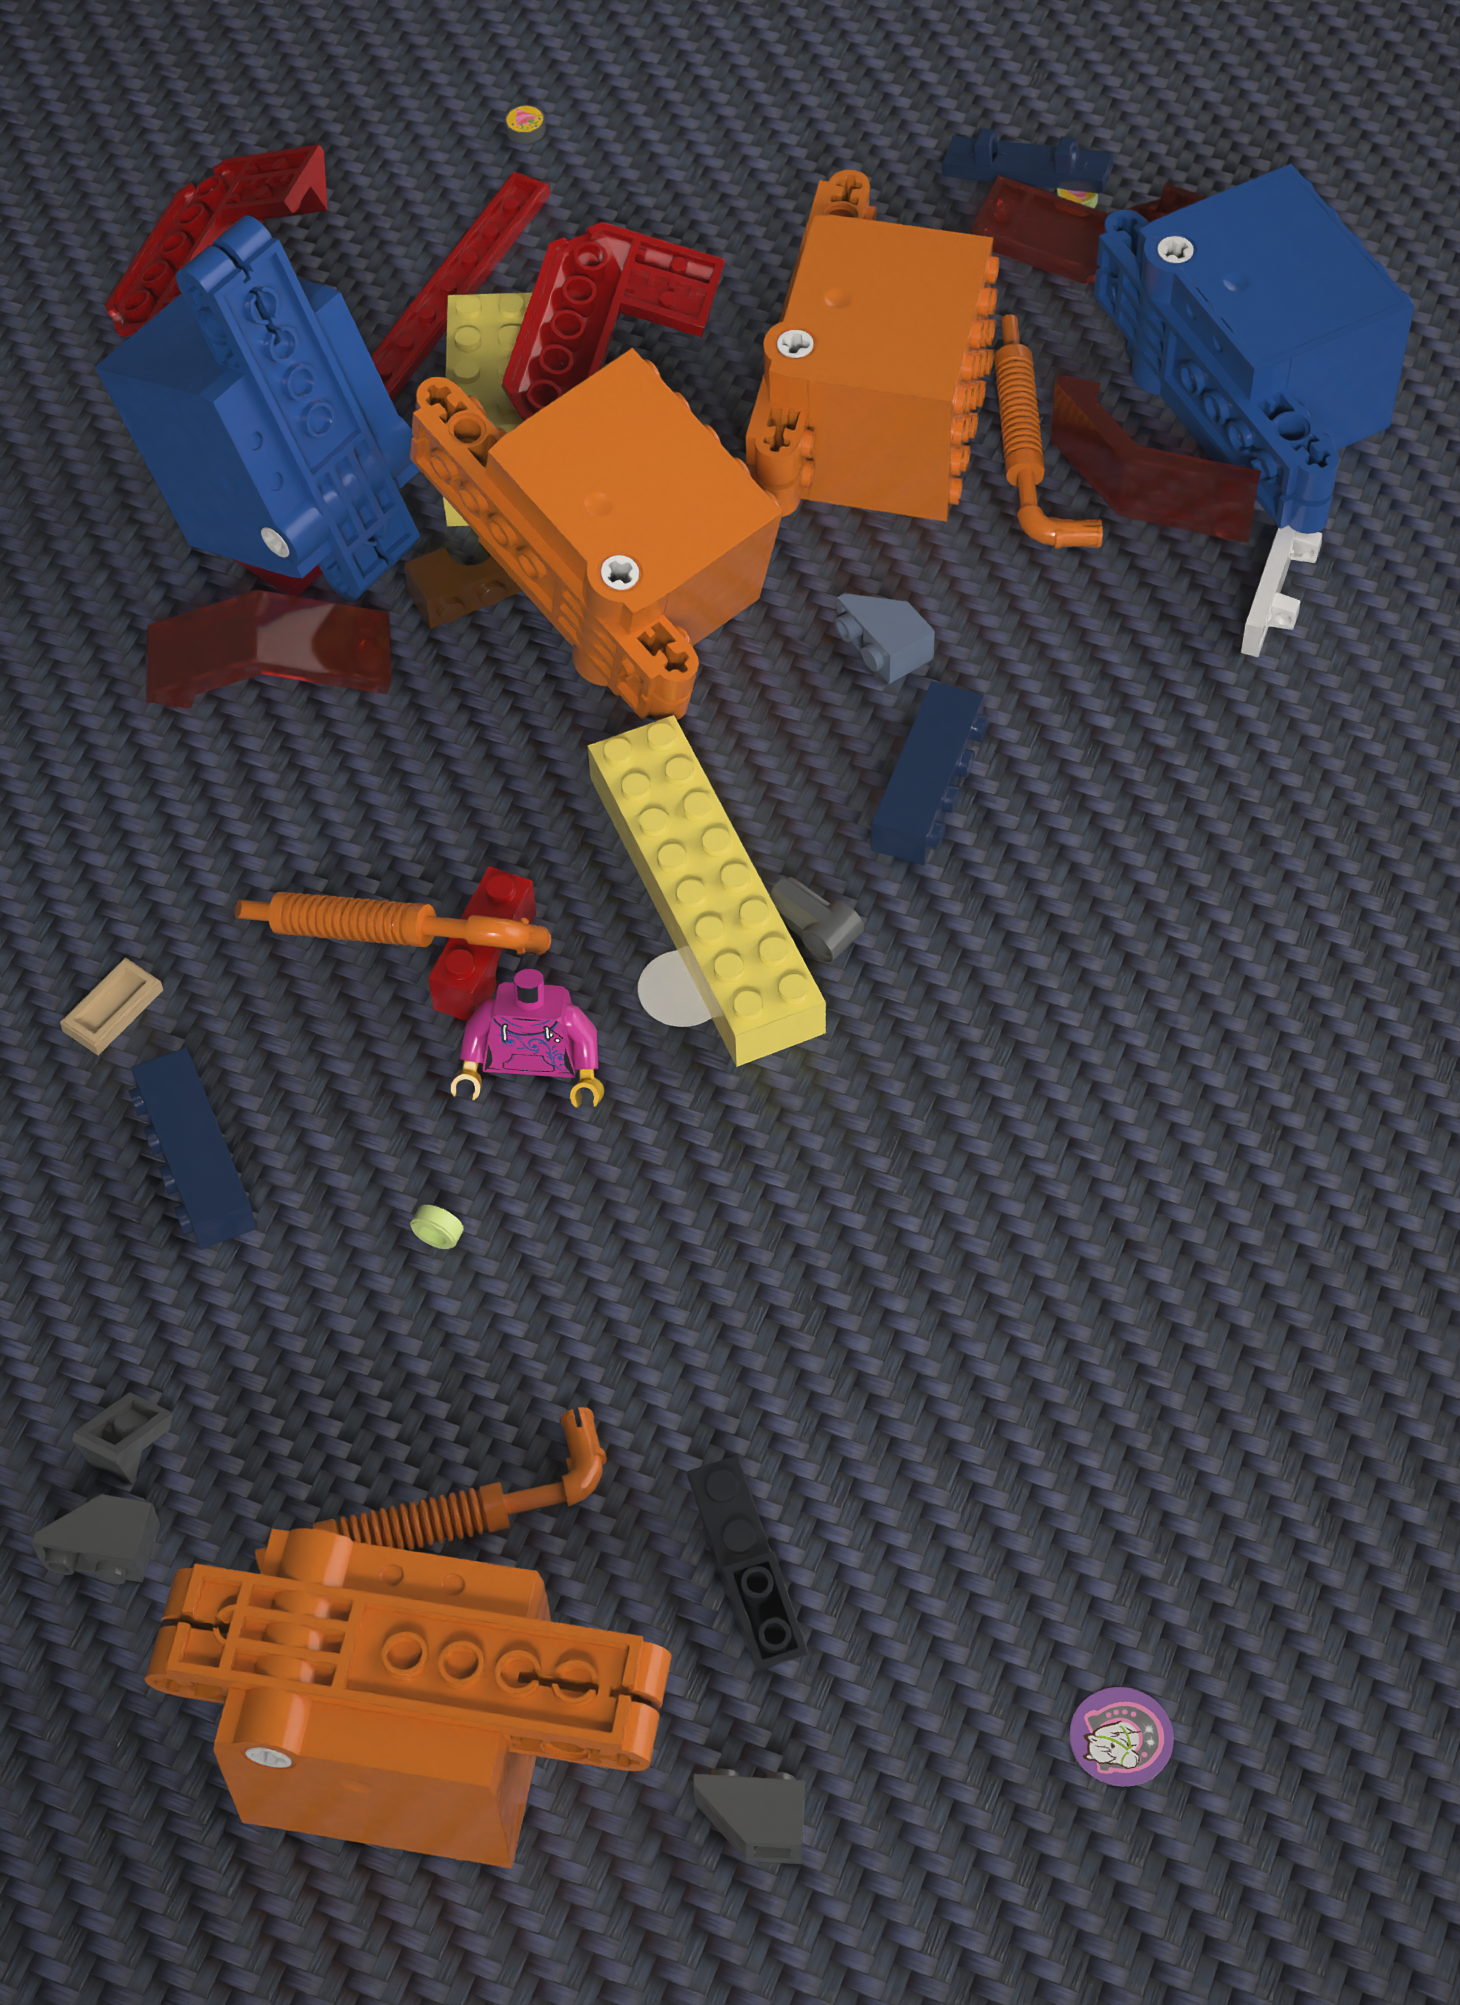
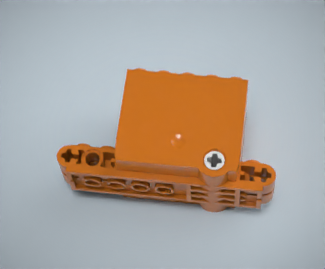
M842 170L835 173L829 181L819 180L779 322L767 332L764 338V374L746 433L747 468L751 478L763 491L768 490L776 497L783 512L782 517L793 513L800 504L801 499L947 522L951 504L959 505L963 479L958 478V476L961 475V471L967 472L971 446L966 445V443L969 442V439H975L979 413H974V410L977 407H983L986 381L981 380L985 375L990 376L992 371L994 350L987 349V345L992 346L996 319H989V315H994L998 289L990 287L991 284H996L1000 257L992 256L993 237L876 221L877 207L870 206L869 179L865 174L856 170Z
M633 348L519 424L509 433L500 427L496 428L486 417L481 403L474 396H467L451 380L444 377H431L423 381L416 393V408L412 421V435L414 437L411 438L410 460L479 536L478 541L504 568L506 573L573 647V664L584 679L596 685L608 686L616 696L620 695L642 720L649 715L657 720L672 715L675 716L676 720L682 718L688 710L699 665L698 656L693 646L760 598L783 514L776 497L768 490L763 491L751 478L745 463L737 457L733 458L721 445L714 429L707 424L703 425L691 412L686 399L680 393L673 392L661 379L656 366L648 359L643 360Z
M299 1528L291 1531L272 1529L260 1574L195 1564L194 1568H181L175 1571L161 1619L164 1627L158 1630L144 1680L152 1688L167 1694L224 1704L213 1750L242 1823L512 1869L537 1756L624 1771H643L650 1767L660 1714L656 1710L662 1707L672 1655L668 1650L659 1645L644 1642L643 1636L552 1622L544 1581L538 1571L359 1543L342 1535L320 1529Z

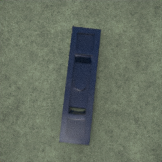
M980 128L978 138L953 136L948 152L942 162L944 177L1059 188L1099 194L1104 193L1114 166L1113 153L1078 149L1076 138L1061 136L1058 147L998 141L996 130Z

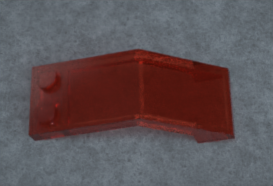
M998 175L969 234L993 237L994 253L1082 284H1089L1095 282L1096 270L1100 269L1097 265L1099 236L1104 234L1105 220L1113 212L1105 213ZM1165 183L1160 199L1121 210L1137 212L1151 223L1172 212L1204 200L1206 196Z
M1057 374L1051 441L1118 516L1218 536L1228 540L1249 542L1260 482V470L1137 446L1097 402L1101 383Z
M255 590L150 624L147 628L146 702L191 709L196 695L261 674L387 694L391 685L389 612Z

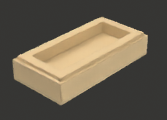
M125 957L60 1022L62 1031L96 1055H99L163 991L161 981Z

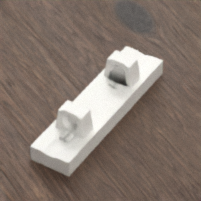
M1289 525L1281 529L1278 527L1245 624L1241 653L1259 657L1269 626L1293 630L1299 614L1300 600L1283 595L1280 592L1291 560L1316 562L1321 547L1322 533L1304 534L1293 530Z

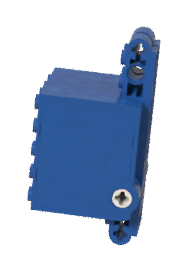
M1292 164L1172 212L1151 223L1137 212L1131 210H1119L1111 213L1105 220L1104 234L1099 236L1097 265L1100 269L1096 270L1094 299L1127 338L1126 354L1132 360L1131 376L1134 382L1144 391L1162 397L1236 490L1247 488L1280 529L1289 525L1293 530L1304 534L1321 531L1327 525L1339 464L1337 450L1390 428L1412 315L1414 313V304L1410 295L1398 287L1388 275L1384 265L1377 262L1364 248L1360 238L1350 232L1339 219L1335 209L1323 201L1314 190L1312 183L1307 178H1303Z
M245 215L213 241L212 246L206 247L176 273V281L181 294L96 365L95 369L189 546L294 578H303L315 566L319 565L331 588L343 599L354 602L379 580L384 572L388 571L416 545V540L420 537L399 492L420 471L410 460L411 438L414 436L409 425L397 414L341 292L326 285L298 279L279 239L272 238L268 230L257 219Z

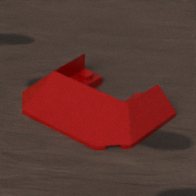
M318 144L227 158L212 168L216 175L205 179L196 188L190 182L178 190L104 305L108 314L113 319V325L120 337H131L181 294L176 281V273L206 247L212 246L213 241L243 216L254 217L263 224L267 219L328 211L324 151Z
M605 222L588 227L585 234L570 240H566L563 237L550 242L501 385L523 422L604 367L621 313L702 337L706 323L709 320L726 259Z

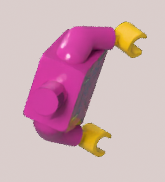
M534 969L519 971L514 977V983L503 982L498 985L496 999L483 1001L468 1019L459 1059L464 1060L463 1068L455 1074L451 1084V1092L454 1097L457 1093L458 1082L463 1079L471 1080L475 1085L472 1101L478 1097L482 1086V1079L477 1072L478 1063L483 1064V1072L575 1078L576 1072L579 1070L580 1081L577 1082L570 1092L571 1103L576 1108L581 1105L582 1095L580 1090L582 1087L588 1088L593 1092L594 1107L601 1101L604 1095V1087L594 1077V1069H599L596 1027L579 1006L572 1004L569 991L563 986L544 985L541 972Z

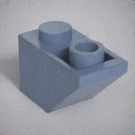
M846 593L837 597L835 626L839 635L845 642L851 641L861 652L868 668L873 672L878 671L889 684L934 659L935 630L909 602Z

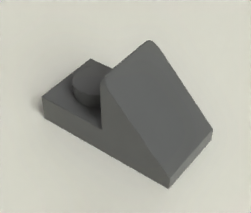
M129 1392L74 1431L72 1442L90 1465L132 1485L136 1480L142 1450L170 1430L173 1412Z

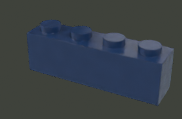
M931 681L871 825V851L925 866L931 848L936 850L940 848L946 829V823L942 822L946 812L954 813L961 787L957 786L961 776L968 778L974 763L975 751L972 750L975 741L982 743L987 732L989 716L983 714L984 695Z
M187 1047L131 1067L136 1086L129 1088L128 1092L137 1116L146 1113L148 1115L151 1125L143 1127L152 1155L162 1153L166 1164L158 1167L166 1191L168 1195L178 1192L182 1204L174 1207L183 1234L187 1235L193 1232L199 1249L202 1250L256 1230L257 1227L251 1205Z

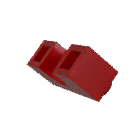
M489 866L460 919L468 920L470 916L477 915L520 921L523 917L529 920L528 924H531L536 915L533 881ZM450 938L428 977L433 1010L468 1021L483 1001L492 998L497 988L496 970L504 948L469 944L466 939Z

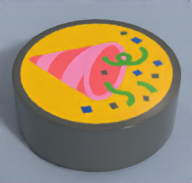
M519 105L510 109L505 116L507 137L519 144H531L540 140L546 133V121L543 111L533 105Z

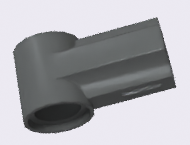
M783 877L772 888L769 896L785 926L801 936L805 948L811 955L823 963L830 964L834 962L864 932L865 928L860 916L849 905L837 900L830 904L793 877L788 879Z

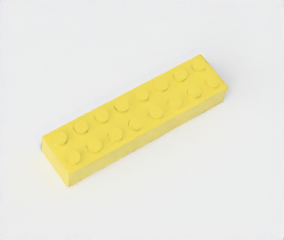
M672 715L588 745L591 781L736 1067L825 1034L826 1002L675 716Z

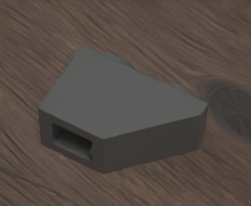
M100 1494L35 1532L31 1543L40 1563L52 1572L62 1575H71L74 1571L92 1573L100 1580L112 1584H123L126 1580L143 1583L160 1529V1522L152 1503Z
M721 1768L709 1770L707 1774H694L693 1788L696 1806L746 1861L802 1864L806 1802L805 1780H795L794 1776L783 1772L765 1773L762 1775V1778L741 1777L736 1771Z

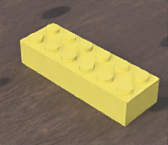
M532 292L448 295L446 378L458 385L467 396H474L481 403L488 420L496 428L500 427L509 433L521 424L523 420L501 385ZM443 497L447 526H469Z

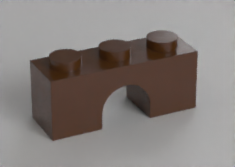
M445 547L404 563L408 593L430 629L444 623L454 622L463 615L485 606H493L502 599L522 592V589L489 552L486 561L472 566L455 562Z

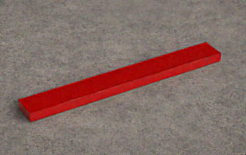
M513 172L372 353L373 363L392 402L447 331L448 295H469L477 292L549 198V184Z

